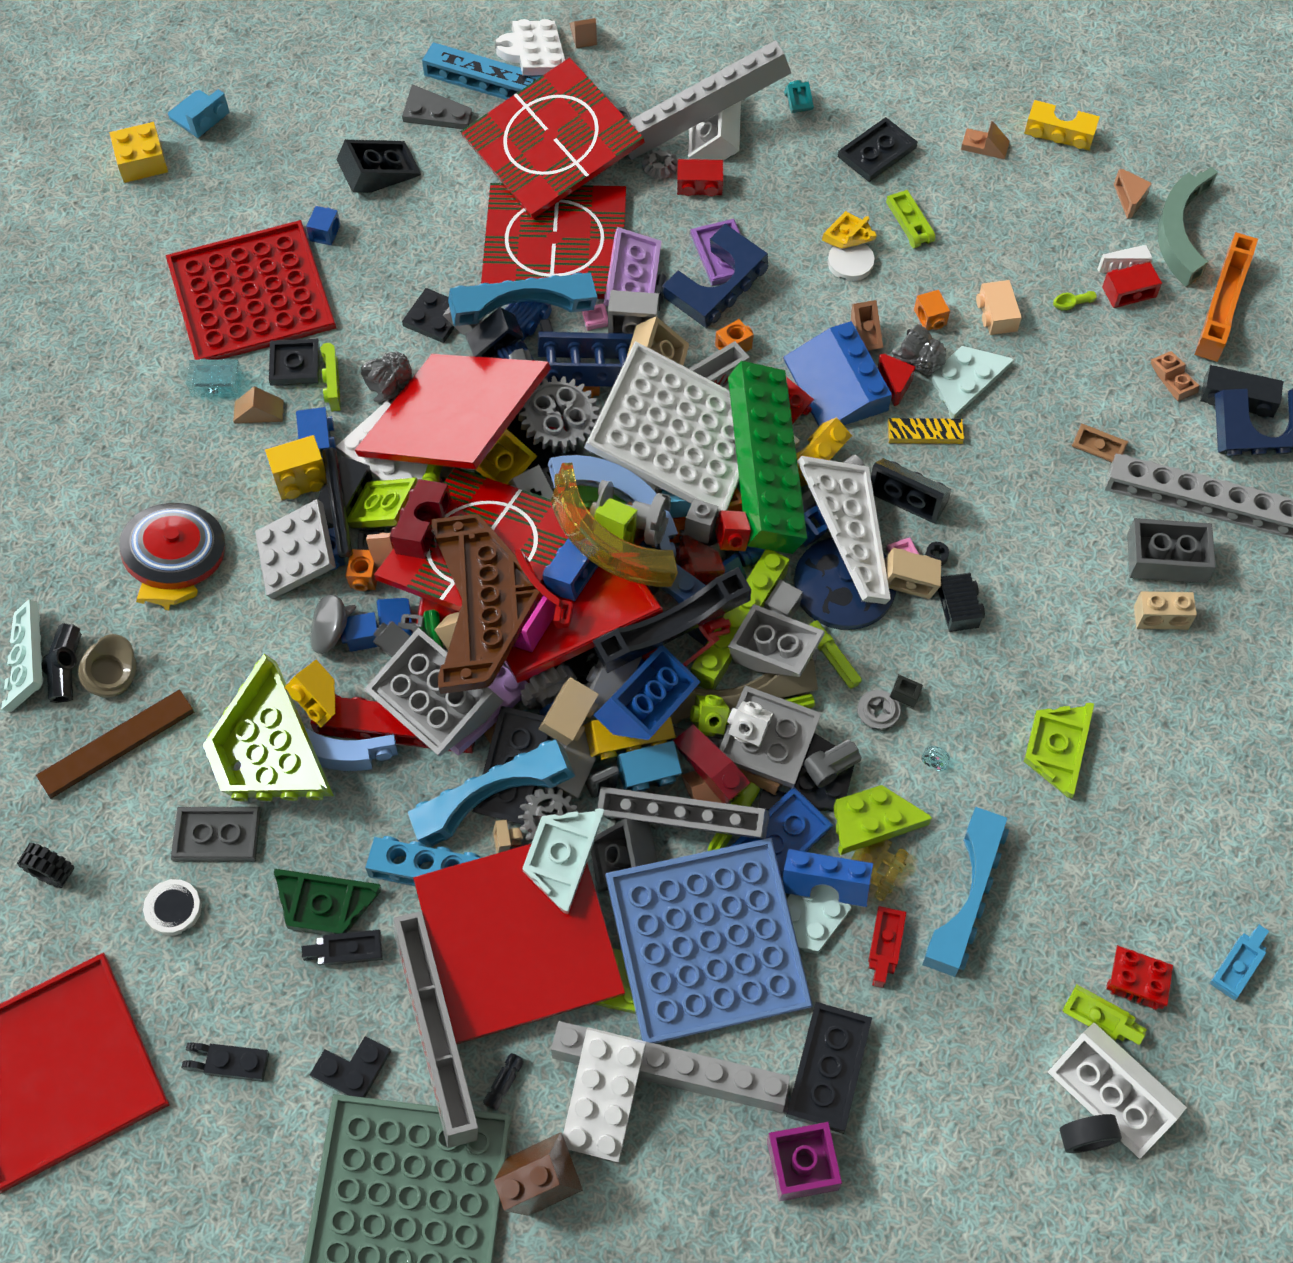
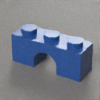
M788 849L783 872L784 890L788 894L810 897L814 886L828 885L838 892V902L867 907L873 863Z

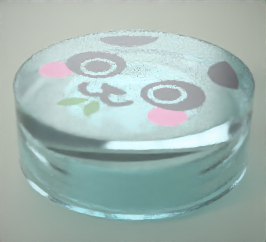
M928 746L925 748L921 760L926 766L943 771L950 762V756L940 747Z

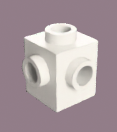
M742 701L738 709L733 708L727 723L731 724V728L728 734L734 736L739 742L760 746L766 735L773 713L762 709V706L758 703Z

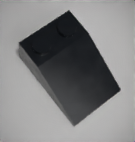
M345 139L336 159L352 193H372L421 175L405 141Z

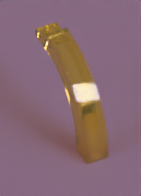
M562 463L559 474H555V489L551 503L558 523L572 544L593 563L618 577L644 585L671 587L678 573L673 550H657L637 546L618 538L606 530L593 518L585 507L578 492L573 464Z

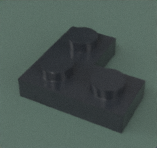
M364 1036L350 1062L324 1049L309 1076L343 1095L365 1098L389 1057L391 1049Z

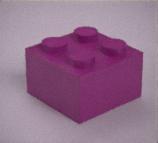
M828 1122L768 1133L767 1145L779 1202L839 1191L842 1181Z

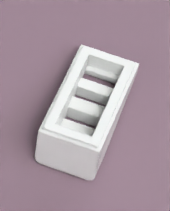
M1146 245L1103 254L1098 271L1099 273H1108L1115 269L1120 270L1135 264L1152 262V256Z

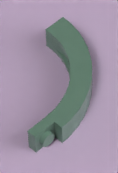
M1212 167L1204 172L1197 173L1195 177L1188 172L1174 185L1166 199L1158 223V243L1161 254L1171 272L1185 287H1188L1203 276L1208 261L1198 253L1190 242L1184 228L1183 211L1190 202L1213 186L1218 172Z

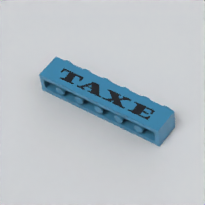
M434 42L422 59L424 76L505 100L543 76L522 75L520 67Z

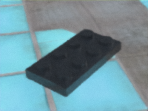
M501 706L483 774L489 772L492 767L504 765L512 761L518 754L528 753L538 748L541 743L549 741L550 736L539 730L546 716ZM523 785L502 790L481 801L473 808L472 812L524 825V820L518 819L519 815L525 813L520 808V805L529 803L526 800V796H535L534 790L537 789V786Z
M815 1002L786 1117L812 1125L828 1122L830 1130L842 1134L845 1133L872 1017Z

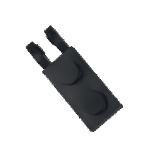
M188 1042L186 1045L187 1051L193 1054H207L206 1063L193 1060L183 1061L181 1068L184 1070L202 1072L209 1076L264 1081L269 1057L268 1050L211 1043L210 1046L194 1042Z

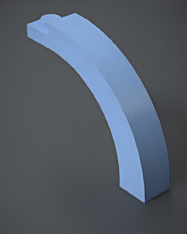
M567 455L550 458L548 462L554 489L575 485L599 488L600 482L605 480L612 481L614 495L626 503L630 501L633 504L635 501L651 505L656 496V492L640 477L630 470L605 459L591 456ZM666 511V517L669 518L666 531L661 543L657 544L655 549L674 562V558L677 556L676 548L673 542L670 543L669 539H673L678 532L669 511Z
M305 727L321 767L341 771L373 769L372 759L384 761L398 755L394 734L364 740H338L319 735Z

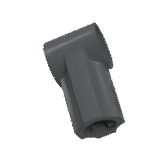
M848 739L825 753L818 751L812 754L803 762V767L817 787L821 788L831 783L839 773L860 762L862 757L855 743Z

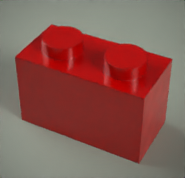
M678 159L677 195H722L723 160Z
M1151 262L1108 272L1102 288L1112 307L1117 308L1156 298L1162 282Z

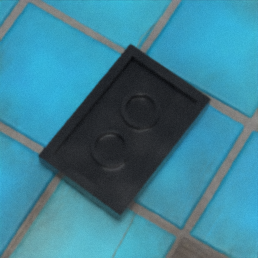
M885 117L838 150L837 157L870 182L915 150L918 142Z

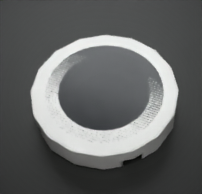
M170 879L159 883L150 890L144 901L143 913L145 920L155 932L167 936H176L195 925L201 914L202 903L198 892L190 883L183 880Z

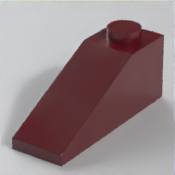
M695 725L690 726L673 740L675 747L722 803L728 804L750 784V781L734 762Z

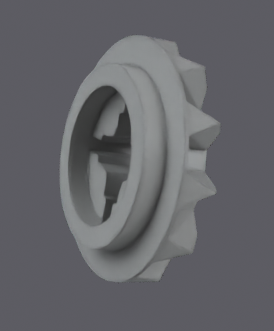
M659 148L658 151L651 150L649 154L644 155L642 167L647 175L663 179L672 176L677 171L678 160L676 154H671L669 149L662 151Z
M872 690L860 698L857 714L861 718V723L867 724L870 729L877 728L882 731L888 727L892 728L899 719L900 705L898 701L890 697L889 692ZM881 703H883L882 712H884L885 714L880 713L879 716H877V718L874 717L875 710L873 709H877V707L880 706Z

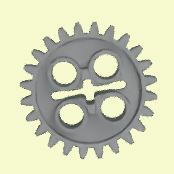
M555 376L552 377L551 382L544 378L542 385L539 384L519 411L518 421H521V430H527L526 438L534 436V445L541 441L543 443V450L550 445L552 446V452H555L557 447H561L562 452L565 453L567 446H570L575 451L576 443L582 447L585 445V439L588 440L599 417V407H596L597 399H590L591 390L583 392L584 384L576 387L575 379L570 383H566L564 376L561 382H557ZM538 406H544L547 409H540ZM571 419H576L580 422H573ZM548 427H555L556 430H551Z

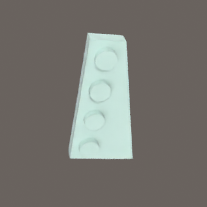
M30 599L13 616L10 643L14 644V647L8 656L7 665L11 666L12 669L11 676L5 679L4 689L9 691L8 700L2 701L1 710L7 712L15 710L30 695L39 690L43 684L38 602Z

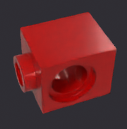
M720 510L715 529L720 550L746 551L751 532L746 513Z

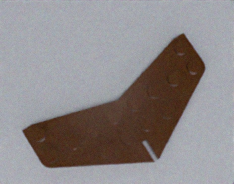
M468 514L432 519L433 535L462 599V606L445 663L441 665L438 674L440 694L487 688L495 680L519 638L523 627L543 595L527 578L514 553L481 516Z

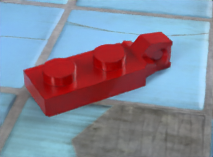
M878 906L868 958V969L875 970L872 986L884 988L887 973L894 974L895 968L898 965L906 918L905 911Z

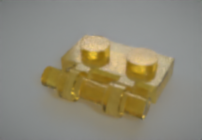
M889 840L858 849L851 858V860L873 863L871 883L878 887L874 896L880 901H884L887 894L892 893L895 887L894 881L898 874L902 873L906 867L905 861L909 855L904 849H899L896 855L889 853L888 851L892 845V842ZM882 862L889 866L885 876L877 873Z

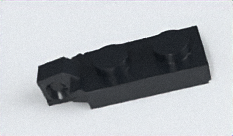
M379 929L323 935V938L316 939L317 944L301 946L303 960H317L318 965L330 966L383 960L382 936Z

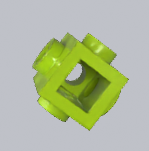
M696 695L695 704L691 707L690 720L706 736H715V733L724 734L726 725H729L727 721L731 710L723 698L719 696Z

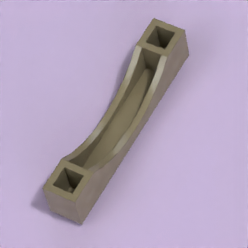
M811 657L800 677L764 673L761 677L735 688L715 690L696 687L670 716L672 724L679 723L682 719L690 718L691 707L695 704L696 695L719 696L723 698L728 708L732 711L733 708H736L745 685L781 699L791 695L802 696L810 694V691L818 690L814 659Z

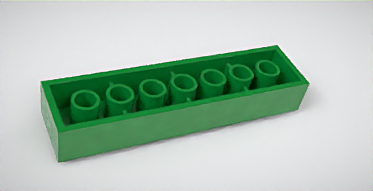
M741 360L728 377L742 509L746 513L751 529L747 546L793 554L806 541L807 533L786 372L782 369Z

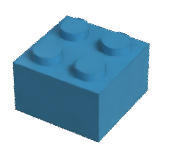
M674 741L622 753L616 758L624 790L630 789L631 791L643 792L650 788L649 784L657 783L658 787L667 786L676 782V778L682 774Z

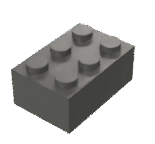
M1134 518L1127 533L1129 578L1207 583L1216 568L1212 523Z

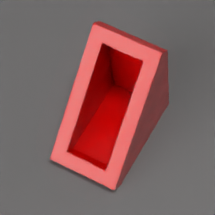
M880 354L877 368L892 394L891 401L893 406H897L913 381L915 366L887 354Z

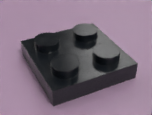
M425 288L402 320L403 327L445 343L455 328L443 316L449 308V297Z
M319 339L270 341V386L319 383Z

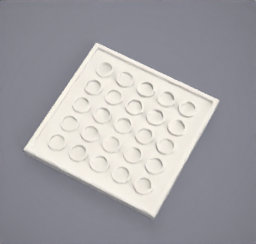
M635 341L584 448L630 470L635 475L691 504L693 499L719 506L717 517H719L720 510L727 511L739 481L730 392L726 388Z

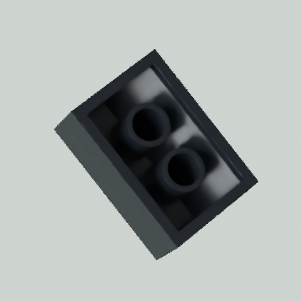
M885 458L875 462L872 468L871 482L875 497L936 524L949 501L952 489L946 487L941 482H935L924 477L919 472H913L902 467L897 462L889 461Z

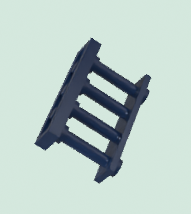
M539 331L538 357H547V362H549L551 367L545 379L551 382L552 377L555 376L557 382H561L564 376L566 383H570L575 379V386L584 384V386L613 387L626 361L634 334ZM556 358H571V363H557ZM581 358H595L596 363H581ZM605 359H619L620 364H605Z

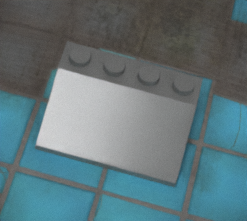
M418 628L364 690L438 756H441L485 723L502 704L503 700L488 687L440 694L438 674L441 665L445 663L448 652Z

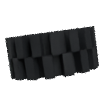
M35 843L28 844L17 862L23 871L56 888H63L74 870V865L70 861L65 860L66 858L57 855L58 853L50 851L49 848H43Z

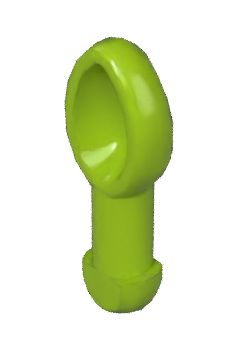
M1087 291L1079 295L1062 293L1054 299L1053 306L1059 310H1071L1077 304L1093 303L1097 299V294L1094 291Z

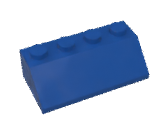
M662 645L629 677L594 716L613 735L649 740L697 687L700 681Z

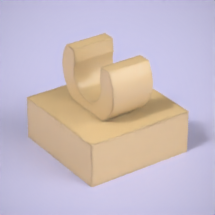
M507 820L495 821L493 836L496 853L510 850L511 846L521 845L523 837L520 828L508 830Z

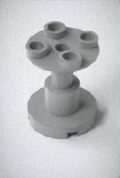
M602 480L600 482L598 501L593 502L591 505V518H594L595 511L599 506H603L609 498L613 499L614 485L612 481ZM657 493L651 505L635 501L633 505H628L638 510L636 528L645 530V543L655 547L663 539L669 520L666 517V511L670 512L671 508L670 496ZM593 521V525H592V529H593V530H595V523H596V521Z

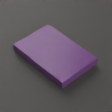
M734 219L690 229L691 237L712 286L727 282L732 277L734 270L711 252L710 238L724 224L740 233Z

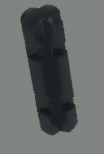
M513 1053L509 1054L505 1061L506 1066L501 1068L491 1086L492 1091L488 1092L483 1100L486 1107L491 1110H498L502 1103V1096H506L516 1078V1071L519 1072L524 1061L520 1056Z

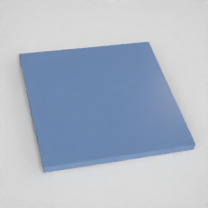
M772 838L605 874L642 1041L655 1044L813 1007Z

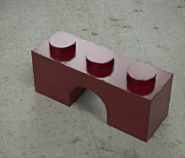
M418 479L415 488L411 489L409 493V500L405 508L401 509L396 527H393L390 533V541L393 543L396 554L422 559L426 558L434 537L430 522H425V520L445 517L452 502L448 484Z

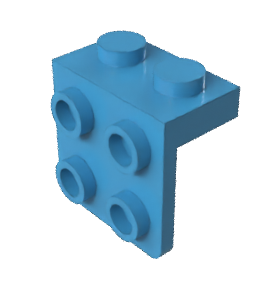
M219 89L210 96L201 90H196L170 110L168 116L170 120L199 138L228 115L230 111L225 94Z

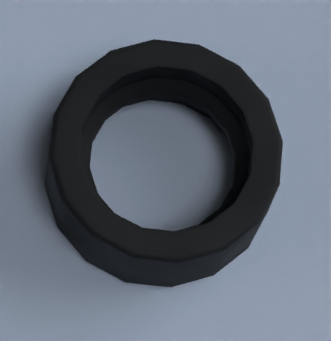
M1112 1114L1078 1119L1064 1124L1059 1129L1066 1153L1097 1150L1116 1144L1122 1139L1116 1116Z

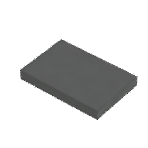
M177 807L171 860L181 862H256L261 808Z

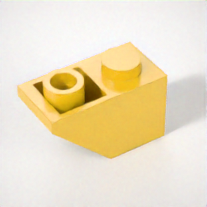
M316 659L297 673L284 688L289 692L291 698L297 701L307 712L309 718L321 728L335 714V681Z

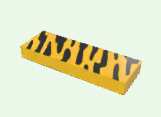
M888 418L889 443L963 444L962 419Z

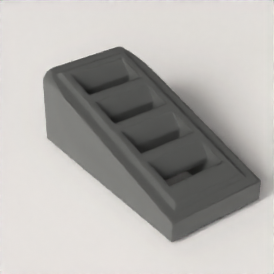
M617 766L604 769L587 777L585 785L592 798L600 795L601 787H617L619 773Z

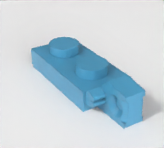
M1258 925L1250 937L1245 933L1240 936L1209 984L1235 1001L1266 954L1265 950L1267 948L1261 945L1269 930Z

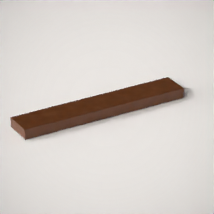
M179 689L36 774V777L47 795L52 799L195 712Z

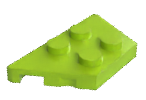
M1086 703L1085 706L1075 708L1063 706L1055 710H1037L1023 762L1071 799L1075 793L1094 703Z
M883 785L836 799L834 816L837 819L836 834H839L840 844L838 852L840 855L928 826L932 818L929 814Z

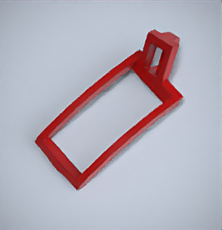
M515 549L516 558L527 578L544 597L555 604L553 620L555 628L562 629V627L570 626L573 609L572 602L560 600L549 592L538 579L525 553L521 549ZM565 609H568L566 619H563Z
M723 617L711 620L698 627L709 643L685 661L683 665L686 667L720 640V636L728 635L731 626L730 620H725ZM715 629H722L720 631L713 632ZM655 650L643 655L642 659L646 661Z

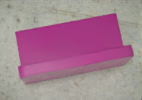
M542 597L513 647L533 652L554 618V603L546 597Z

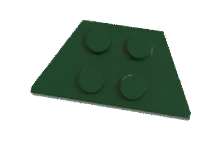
M274 869V877L278 886L285 924L291 930L323 935L347 933L381 892V885L376 883Z

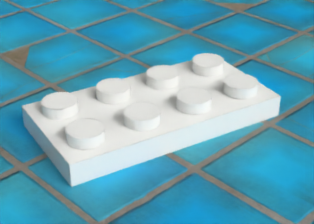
M587 1028L563 1132L568 1150L619 1162L646 1045L645 1041Z

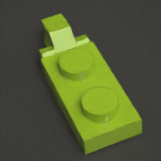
M1078 984L1074 987L1062 1010L1065 1014L1087 1026L1093 1023L1097 1024L1114 1041L1116 1039L1124 1041L1127 1038L1140 1045L1146 1035L1147 1029L1136 1023V1018L1129 1012Z

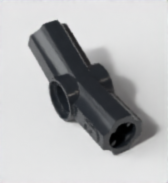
M62 623L58 626L49 653L42 658L41 667L47 675L48 699L53 703L73 700L72 668L77 664L75 653L82 636L80 628L74 624Z

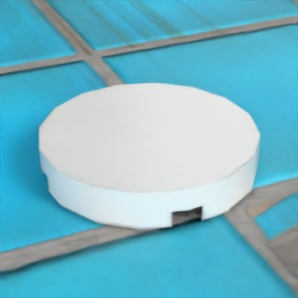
M866 244L848 248L833 246L829 252L827 263L829 270L834 276L846 278V281H859L871 273L875 258L873 251Z

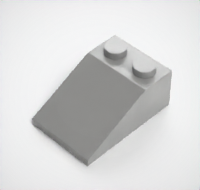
M753 604L728 647L734 663L757 672L800 677L825 632Z

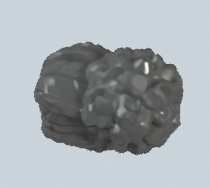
M921 324L915 325L913 329H908L907 336L903 340L898 351L892 350L894 358L915 366L917 372L925 375H931L946 362V348L944 344L932 338L930 332Z
M396 351L385 353L381 359L375 358L366 362L361 367V375L369 390L378 393L373 400L381 403L394 399L398 395L399 390H402L412 379V368L407 356Z

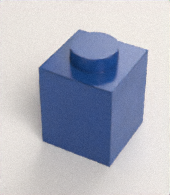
M371 612L347 618L346 627L341 635L343 644H348L350 652L378 647L373 643L376 638L373 633L378 628L375 613Z

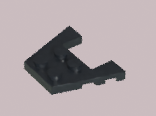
M814 733L804 761L818 751L825 753L834 748L835 745ZM802 764L794 787L819 811H834L836 799L847 796L854 765L839 773L828 785L818 788ZM763 789L758 808L768 811L786 792L778 791L774 795Z

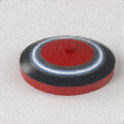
M164 503L149 507L136 514L124 527L120 536L119 548L123 565L138 581L160 589H181L204 581L218 569L225 554V537L219 522L207 511L185 503Z

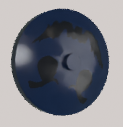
M833 537L817 542L807 549L799 559L794 574V587L803 591L800 603L802 609L812 619L818 620L822 625L839 630L861 629L879 621L891 608L897 591L889 589L890 600L886 604L862 601Z

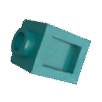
M795 80L786 86L784 95L788 96L791 113L813 110L814 105L809 81Z

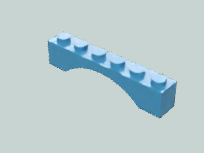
M578 272L565 276L552 275L547 278H528L520 281L507 280L502 283H482L475 286L461 285L450 288L448 303L453 325L461 326L478 324L495 309L517 302L535 301L561 307L571 313L594 310L597 294L591 273Z
M556 739L545 741L538 748L528 753L518 754L512 761L504 765H496L489 772L479 777L467 779L463 785L455 789H447L440 796L430 801L420 802L414 809L408 811V815L417 841L430 848L452 837L466 815L481 801L491 795L508 788L523 785L553 788L575 777V773L565 748Z
M975 807L963 840L968 850L972 867V884L968 900L955 917L945 925L934 930L922 965L953 977L956 976L959 969H965L969 954L965 953L967 943L973 944L978 929L973 927L975 918L981 919L986 903L981 902L983 893L989 894L994 878L989 877L991 868L997 869L1002 853L997 852L999 843L1005 844L1009 829L1005 828L1007 817Z

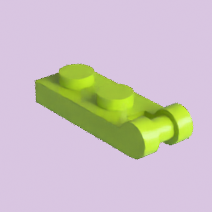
M908 189L887 196L886 203L908 237L909 244L913 249L920 247L921 243L924 242L927 244L935 242L936 237L933 229Z
M324 343L320 348L323 362L326 368L322 369L323 382L327 383V388H323L324 402L329 403L331 412L341 411L338 359L334 345Z

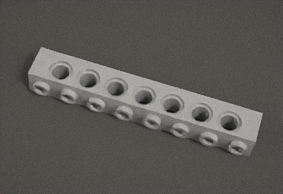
M1116 453L1107 478L1106 491L1293 539L1292 498L1257 490L1254 487L1241 486L1226 480L1210 478L1203 474H1195L1179 468L1160 465L1153 461H1144L1129 455Z

